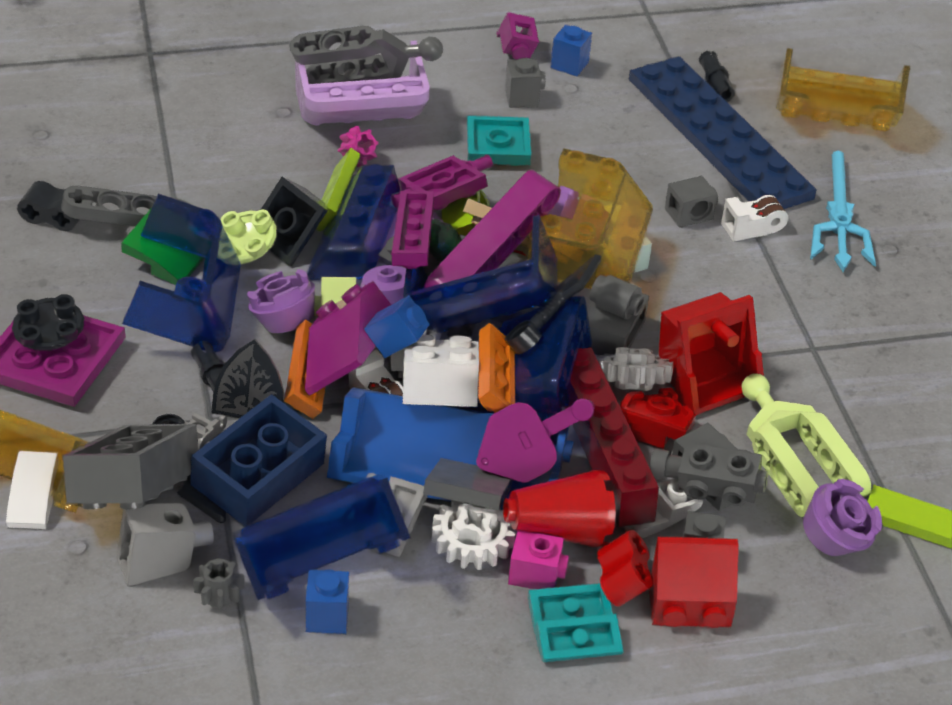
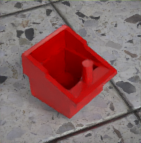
M722 292L661 312L660 359H669V362H673V373L670 383L679 395L678 401L683 406H689L696 415L745 398L742 392V382L751 374H761L764 376L762 353L758 350L754 301L750 295L731 300Z

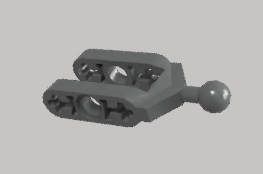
M369 26L302 33L294 37L289 45L290 51L297 63L310 65L306 70L309 84L401 78L408 58L422 57L426 61H435L443 53V45L436 37H427L420 44L406 45L405 42L384 29L374 30ZM341 43L338 48L329 50L333 44ZM355 69L351 75L343 76L346 71Z

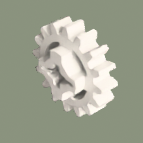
M451 500V507L442 504L439 514L433 517L432 542L436 543V552L438 554L447 552L446 561L448 563L458 559L461 560L460 565L463 569L470 562L474 563L477 570H481L482 562L487 561L491 566H496L497 556L504 559L508 557L509 548L514 547L516 530L511 528L510 522H505L503 510L500 511L499 509L498 511Z

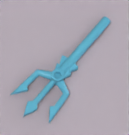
M835 151L832 153L834 201H828L826 209L829 211L828 218L831 221L814 225L810 260L824 249V245L820 243L821 232L833 231L835 234H838L839 250L834 260L841 271L844 272L852 258L847 254L846 234L850 232L862 236L864 249H862L861 254L876 267L870 231L851 222L855 204L846 201L844 153L842 151Z

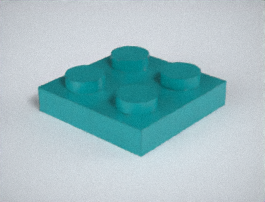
M467 116L468 161H474L489 155L493 164L511 166L531 165L529 117Z

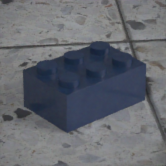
M271 394L191 456V485L243 526L248 527L324 464L327 434Z

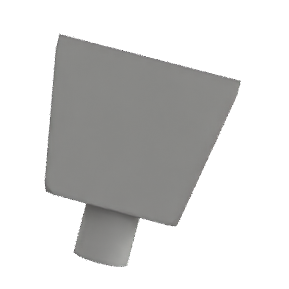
M182 503L145 504L142 508L123 509L117 560L127 586L186 571L191 565L193 547L213 543L212 525L209 521L193 523L186 506Z

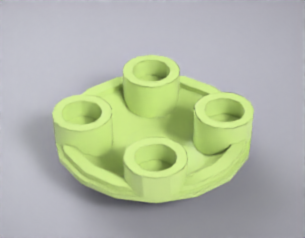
M250 210L240 213L235 211L227 212L220 219L221 226L214 237V250L217 256L226 263L240 265L253 262L262 257L272 247L277 236V226L266 210Z

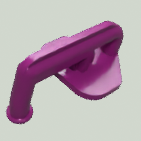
M582 398L578 399L572 406L542 422L532 406L521 402L511 404L490 416L477 456V466L484 471L519 482H529L548 472L554 466L557 459L556 448L550 436L578 421L589 420L595 410L593 401Z

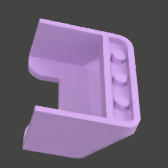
M410 41V45L417 44V41ZM421 57L410 58L409 76L318 84L308 83L305 65H301L295 60L296 93L301 117L312 125L339 122L351 123L367 120L381 121L394 118L410 119L422 112L429 99L430 86Z

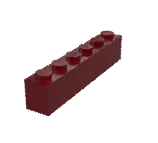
M576 348L557 352L555 383L565 409L581 398L589 399L595 405L593 416L587 421L576 422L573 424V427L592 470H604L610 477V480H604L606 490H614L615 521L618 528L655 522L659 486L592 348Z

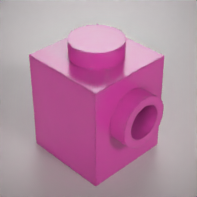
M518 530L510 559L508 584L530 589L556 588L557 579H565L569 561V555L562 554L564 538Z

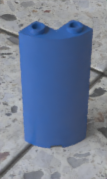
M353 387L344 398L340 432L331 442L327 478L360 484L364 483L369 473H374L381 478L379 487L386 488L391 477L424 486L425 479L440 458L477 465V456L490 416L494 413L457 406L403 404V396ZM568 427L550 436L557 452L554 466L548 472L529 482L513 480L512 488L506 498H509L513 490L560 479L563 462L570 463L574 441L567 440ZM430 495L427 496V497H429V498H434V499H439V500H444V501H450V502H451V500H448V499L439 498V497L430 496Z

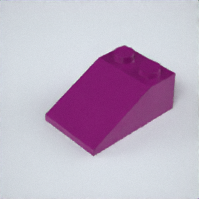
M374 281L362 288L358 284L351 287L341 296V301L335 304L333 300H330L316 311L318 318L309 328L305 391L309 396L360 367L375 348V344L364 328L377 312L387 308L391 303Z

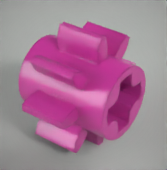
M355 126L349 129V133L340 135L339 138L342 140L338 152H341L343 157L350 148L360 153L357 167L367 164V160L377 157L374 151L379 143L375 141L370 129L361 132L359 126Z

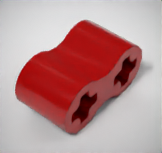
M634 530L627 531L597 551L598 560L602 567V576L600 577L601 588L607 599L616 607L622 606L653 586V579L648 569L649 550L641 536Z

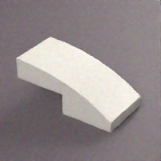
M19 451L9 495L6 517L7 528L46 529L53 504L52 487L59 465L57 453Z

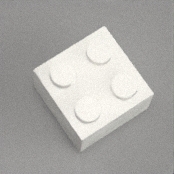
M423 334L417 342L405 347L403 404L477 407L479 341H472L471 338L466 336H453L450 340H435L434 336Z

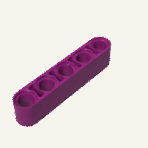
M529 170L523 174L430 274L424 284V293L451 313L458 311L553 209L560 198L561 189L534 170Z

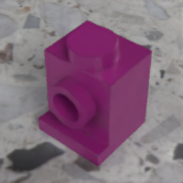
M507 12L496 32L497 37L501 39L503 53L512 55L516 60L521 58L530 59L539 43L535 20L533 17ZM516 26L522 27L521 32L516 31Z

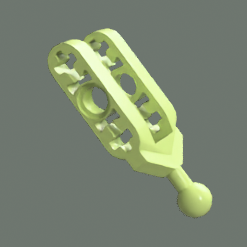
M751 374L742 382L743 395L751 401H757L762 408L749 424L747 436L752 442L754 453L762 454V466L768 471L769 476L798 516L804 517L818 485L781 435L782 432L795 428L832 483H835L838 479L850 480L864 489L860 493L863 497L869 496L871 493L869 475L824 414L816 412L810 405L774 401L769 394L770 384L767 378L761 374Z

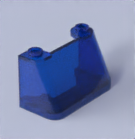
M572 296L539 330L542 335L540 340L525 353L515 354V403L521 402L532 406L541 422L561 412L562 407L569 406L570 399L567 387L578 349L591 348L592 346L589 317L584 296ZM541 307L503 322L502 327L497 329L506 336L519 323L530 320ZM479 399L477 400V407L471 406L473 410L494 413L493 411L486 410Z

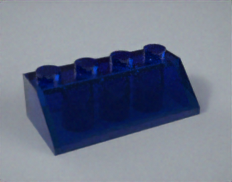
M373 164L363 166L351 179L338 213L325 227L307 270L309 281L322 280V277H356V280H362L367 271L376 267L379 259L378 254L382 251L398 209L394 207L391 201V195L401 191L394 165L381 166Z

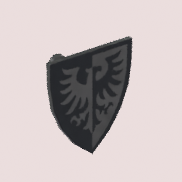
M256 339L239 348L224 364L216 379L211 413L241 418L271 394L284 403V388L279 371L270 355Z

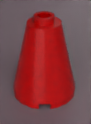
M593 470L513 490L509 498H505L503 503L505 522H510L513 530L564 538V541L595 548L603 547L609 543L604 541L605 535H613L615 526L614 490H606L604 480H610V477L604 470Z

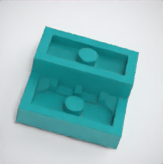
M600 583L529 590L527 595L542 662L623 654L617 614H613L611 602L605 596Z

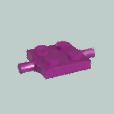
M452 155L398 178V183L401 191H434V210H441L446 208L451 202L460 198L471 197L477 191L488 187L486 175L481 171L492 168L493 162L489 155L474 161L460 160ZM400 192L391 195V201L396 208L399 205Z

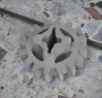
M619 347L616 348L615 355L606 353L604 356H597L607 381L615 383V387L619 389H640L646 391L651 390L654 383L665 384V382H671L673 362H669V359H660L650 349Z

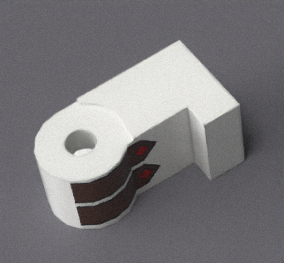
M765 195L756 201L741 203L738 197L725 199L721 224L733 242L778 232L788 222V214L776 197L772 195Z
M378 350L372 351L360 367L349 372L350 389L356 387L403 396L402 385L394 380L384 367V358Z

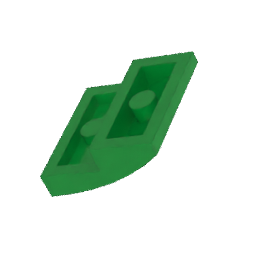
M156 202L122 241L121 250L122 253L150 264L151 275L182 287L214 247L215 241L188 218Z

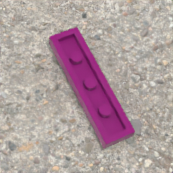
M400 191L391 253L392 266H402L407 269L428 266L434 211V191Z

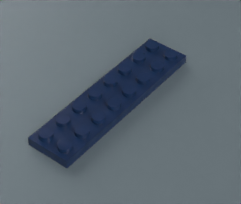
M680 56L630 70L629 81L748 202L756 201L765 195H772L776 197L783 209H787L815 199L817 189Z

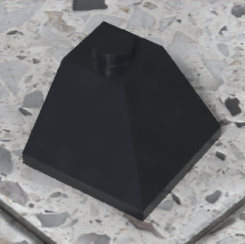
M284 177L280 178L260 209L268 211L277 226V236L269 250L288 265L293 266L328 212L325 202L305 187Z

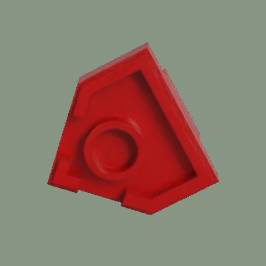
M672 387L661 388L658 394L644 395L642 391L629 392L619 405L628 424L632 425L631 430L635 439L664 449L669 438L676 440L691 431L696 414L689 406H683L678 401L679 395Z

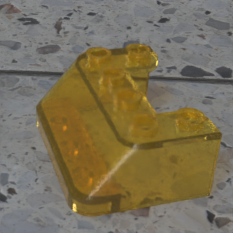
M787 48L780 70L776 109L781 111L782 116L797 118L799 115L811 116V119L817 122H829V119L839 120L841 124L850 127L866 124L872 125L871 128L878 131H889L890 127L898 124L904 112L910 66H903L896 81L791 66L793 49Z
M563 148L558 163L560 170L558 187L564 186L578 192L580 200L573 219L549 214L541 216L535 221L530 233L526 274L562 282L591 257L598 254L602 257L601 262L584 288L591 289L595 280L600 275L606 277L612 275L631 283L651 222L652 203L619 161L613 158Z

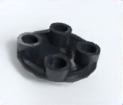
M61 294L55 298H43L36 301L26 299L17 305L18 314L14 317L12 331L15 339L24 347L36 351H51L65 347L76 340L83 330L85 319L81 309L75 305V300L71 295Z

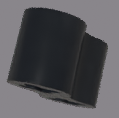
M45 181L34 182L17 204L18 214L31 224L48 223L61 231H70L80 220L71 218L62 211L61 203L65 189H58Z

